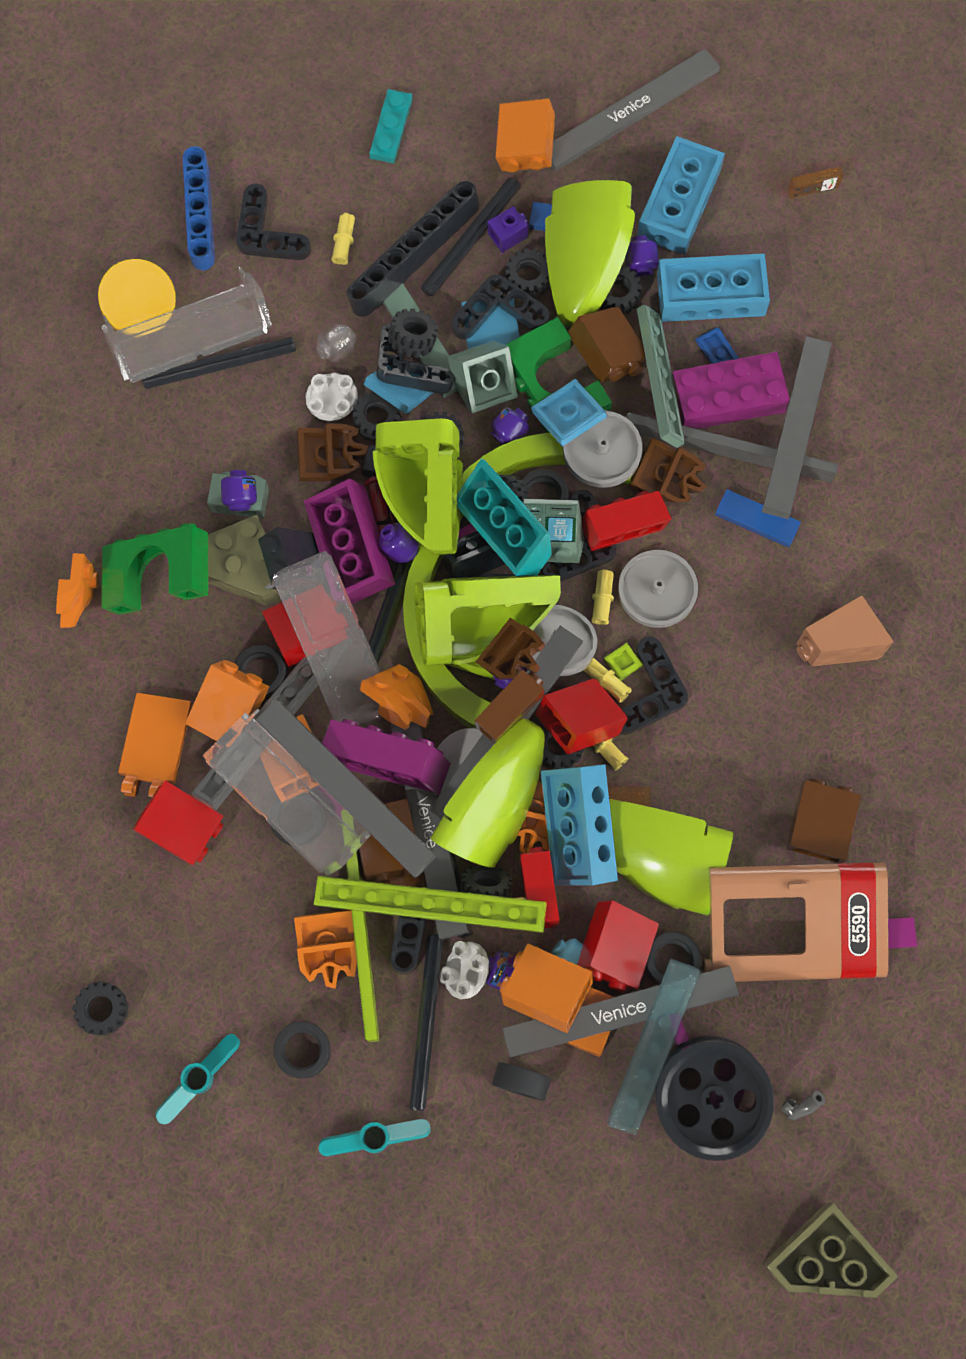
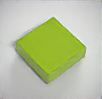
M627 643L604 658L606 664L615 672V676L620 681L643 666Z

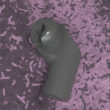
M815 1091L798 1105L793 1099H788L782 1105L781 1110L787 1115L786 1118L796 1120L820 1108L825 1103V1097L821 1092Z

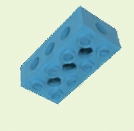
M676 136L639 221L637 236H647L648 240L654 241L657 245L685 255L720 174L725 153Z
M765 253L659 260L657 283L662 322L766 315L770 298Z
M593 765L541 771L554 885H597L618 881L606 766Z

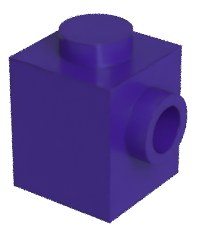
M513 206L488 221V235L503 253L528 238L529 222L523 213L519 214Z

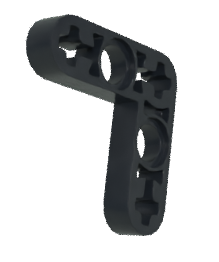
M261 184L249 185L244 191L236 235L239 251L250 256L290 260L306 259L311 253V245L305 235L263 230L268 204L267 191ZM255 193L260 194V196L257 197L256 201L257 207L253 206L252 197L255 196ZM250 215L259 217L258 222L255 224H247L245 220ZM248 238H252V242H250L249 246H245L244 242H246ZM260 239H262V248H259ZM272 240H277L281 243L280 247L276 250L268 249L267 244ZM285 241H288V244H289V246H287V249H288L287 251H285V249H286ZM298 243L303 244V247H301L300 251L295 250V247L298 246Z
M492 275L483 282L454 316L452 331L459 339L466 340L471 338L497 307L503 309L529 329L534 330L549 322V311L543 304L503 276ZM492 286H501V291L497 289L494 292L492 291ZM513 298H520L524 301V304L520 308H514L509 302ZM477 302H483L487 305V309L484 312H476L473 309V305ZM539 314L542 315V320H541V319H537L536 321L533 320V315H535V316H538ZM469 320L468 329L465 327L459 329V323L464 325Z
M391 323L385 324L382 327L376 375L379 380L388 384L441 394L451 391L454 374L450 370L403 360V354L398 353L399 349L394 350L392 344H389L388 341ZM385 351L394 352L396 355L387 354ZM387 366H392L391 371L387 370ZM410 373L417 374L421 376V378L413 377L410 375Z
M579 490L571 498V500L582 498L584 501H589L587 509L597 505L595 497L587 490ZM579 505L581 517H583L585 511L582 505ZM584 535L586 543L583 544L581 554L587 558V563L581 567L573 563H567L571 571H567V566L559 569L560 582L611 562L616 555V544L605 547L611 548L608 553L609 555L605 556L603 552L598 553L594 558L596 561H592L591 553L588 550L590 546ZM600 549L593 550L592 554L598 552ZM546 562L542 568V574L555 575L553 572L548 573L550 565L554 564L558 568L563 566L564 563Z
M648 636L640 640L637 646V656L642 662L656 692L622 708L628 718L635 715L633 709L637 708L638 716L643 721L639 723V719L636 718L630 722V728L624 725L620 732L622 735L632 734L681 710L687 703V690L661 642L655 637ZM645 644H648L650 647L655 646L654 656L656 660L660 657L663 660L649 666L648 663H652L653 659L649 653H643ZM659 667H664L669 671L670 677L665 681H660L655 677L654 671ZM675 681L676 684H673L671 688L676 695H682L679 704L668 700L671 696L668 687L665 690H662L661 687H666ZM647 703H653L657 706L658 713L653 717H648L643 713L642 707Z

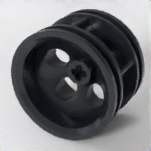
M720 1036L696 1037L677 1046L666 1057L659 1069L655 1085L658 1116L669 1138L686 1153L710 1161L729 1160L747 1153L764 1137L770 1126L774 1111L772 1085L762 1065L751 1052L739 1043ZM723 1058L731 1060L735 1065L734 1075L725 1081L718 1079L713 1072L715 1063ZM695 1068L701 1075V1082L697 1088L686 1089L680 1084L679 1074L683 1069ZM747 1089L754 1093V1104L748 1110H739L734 1105V1096L738 1091ZM711 1091H715L717 1095H722V1099H718L719 1104L713 1106L711 1101L706 1102L705 1098L710 1097L708 1093ZM692 1104L697 1107L700 1113L698 1121L691 1125L682 1123L677 1117L681 1106ZM727 1118L732 1122L733 1130L730 1135L724 1138L713 1135L711 1126L716 1119Z

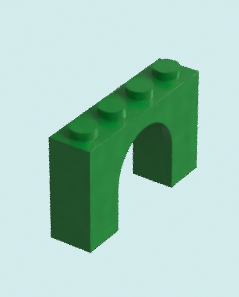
M558 317L505 344L510 350L513 373L516 377V387L521 393L525 392L528 396L527 403L530 409L551 395V393L545 391L539 385L535 376L538 369L545 362L568 351L571 346V337ZM599 381L584 388L605 411L611 410L612 401ZM541 423V426H542L544 432H545V433H550V432L546 429V427Z
M184 523L179 528L159 529L158 533L150 535L139 534L133 539H118L113 544L102 546V609L117 615L140 611L141 580L144 570L152 559L163 553L166 554L169 564V594L185 601L208 596V532L198 528L196 524Z

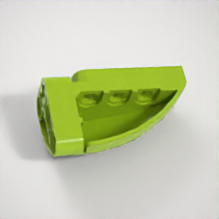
M614 180L585 181L566 185L553 191L551 215L545 219L547 266L553 300L559 320L569 328L572 327L579 316L597 312L611 290L623 264L635 219V212L631 209L632 186L628 182Z
M449 419L379 423L376 425V450H373V461L382 495L390 510L403 528L428 551L438 555L455 554L461 511L457 507V494L462 488L463 463L457 460L459 457L458 428Z
M560 576L470 577L416 582L414 585L415 614L424 665H459L476 661L509 618H512L521 625L524 624L531 630L535 629L559 600L561 594Z
M523 718L491 747L444 808L446 815L443 816L430 837L432 841L442 848L474 863L492 868L496 866L508 844H512L515 841L535 794L543 761L545 734L538 725Z
M609 799L617 871L631 885L662 904L675 909L681 908L708 916L710 913L709 868L726 867L732 845L733 832L709 825L706 826V822L702 819Z

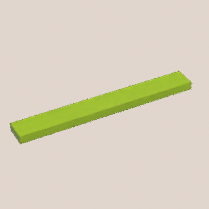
M344 809L341 811L348 879L362 881L358 840L353 816ZM351 910L365 1040L368 1042L380 1041L366 912Z
M318 876L313 905L543 933L547 903Z

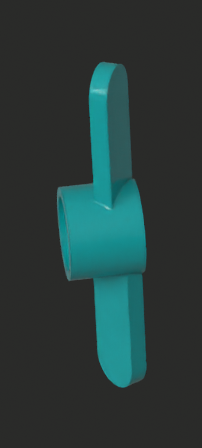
M227 1035L200 1064L192 1063L183 1069L180 1078L181 1084L156 1110L155 1116L159 1123H170L196 1094L205 1093L211 1088L214 1079L213 1075L240 1046V1039L236 1035ZM194 1068H202L207 1074L206 1084L198 1090L192 1089L187 1082L188 1074Z
M425 1119L387 1126L371 1122L366 1124L361 1131L321 1139L319 1142V1152L323 1156L338 1155L358 1150L379 1153L385 1150L389 1144L425 1138L429 1135L431 1128L429 1122ZM373 1126L380 1127L386 1136L384 1144L378 1149L369 1148L364 1141L365 1132Z

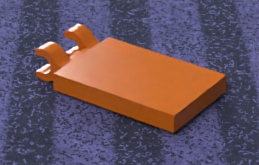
M136 693L118 771L120 775L125 776L121 786V792H124V795L135 797L139 781L152 783L148 794L151 798L162 781L166 780L169 783L175 784L188 726L185 722L192 707L191 701Z

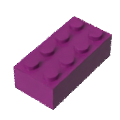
M777 352L677 370L672 373L681 425L694 429L783 413L786 411L790 401Z
M348 479L304 500L334 600L351 605L395 585L387 556L379 547L380 533L365 486L352 479Z
M343 719L342 722L330 721L322 744L350 771L440 795L451 763L443 756L444 753L433 747L434 743L422 738H418L417 742L408 739V736L399 732H392V735L385 734L382 729L372 725H367V728L358 727V723L349 719Z

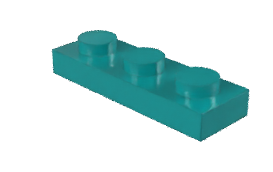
M387 90L369 153L370 159L395 163L413 99L412 94Z

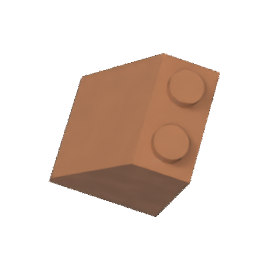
M860 596L805 628L796 643L798 646L796 649L804 662L808 661L811 666L877 660L885 654L894 641L864 597Z

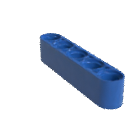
M192 146L183 153L187 247L193 266L198 270H208L215 262L210 168L205 151L198 146ZM200 253H206L203 256H197Z

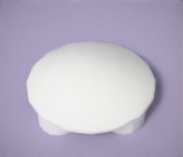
M337 373L315 375L306 393V405L310 412L317 418L326 421L340 420L349 415L358 399L357 388L352 378L348 375Z
M458 941L454 944L445 967L439 973L441 983L446 984V988L452 996L459 999H468L481 990L489 972V960L486 951L480 944L472 941Z

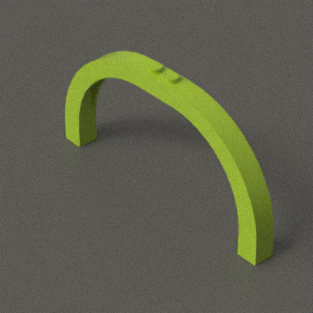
M551 433L531 435L511 441L480 458L485 459L498 475H511L521 470L544 465H566L563 447ZM480 459L463 472L462 486ZM633 475L623 483L629 485ZM461 512V516H460V522H461V520H462V518H463V516H464V514H463L462 512ZM419 543V551L409 570L404 593V626L408 648L416 670L431 695L455 719L468 728H476L475 719L487 708L490 702L478 697L465 688L449 672L444 664L424 665L416 623L414 585L416 582L433 581L443 559V554H434Z

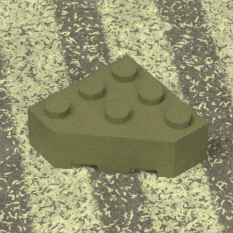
M257 515L208 535L209 584L238 596L252 599L265 606L291 596L290 591L274 590L272 588L258 541L260 537L265 535V532Z
M826 1202L762 1263L763 1267L776 1282L789 1292L877 1298L898 1277L836 1205Z

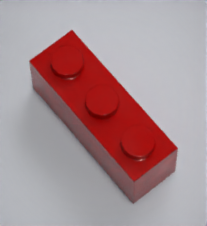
M643 491L627 500L625 498H618L609 505L602 507L600 504L593 505L586 509V513L581 519L583 532L591 551L664 530L671 521L670 514L659 491L652 493Z

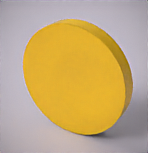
M130 259L117 263L103 276L98 292L99 306L106 321L117 331L129 336L143 337L159 331L169 322L175 308V289L169 276L160 267L146 260Z

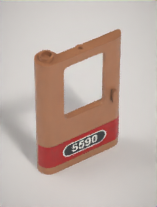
M885 863L709 868L710 954L709 959H704V973L730 966L735 982L887 977L888 874ZM804 898L805 950L802 953L726 955L724 953L723 905L726 900Z

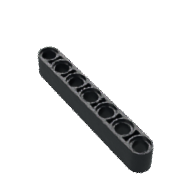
M461 181L457 183L347 288V296L355 315L364 317L371 314L478 211L479 201L473 182Z

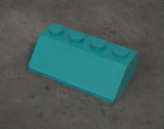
M480 459L457 494V507L516 576H537L552 555L550 533L486 460Z

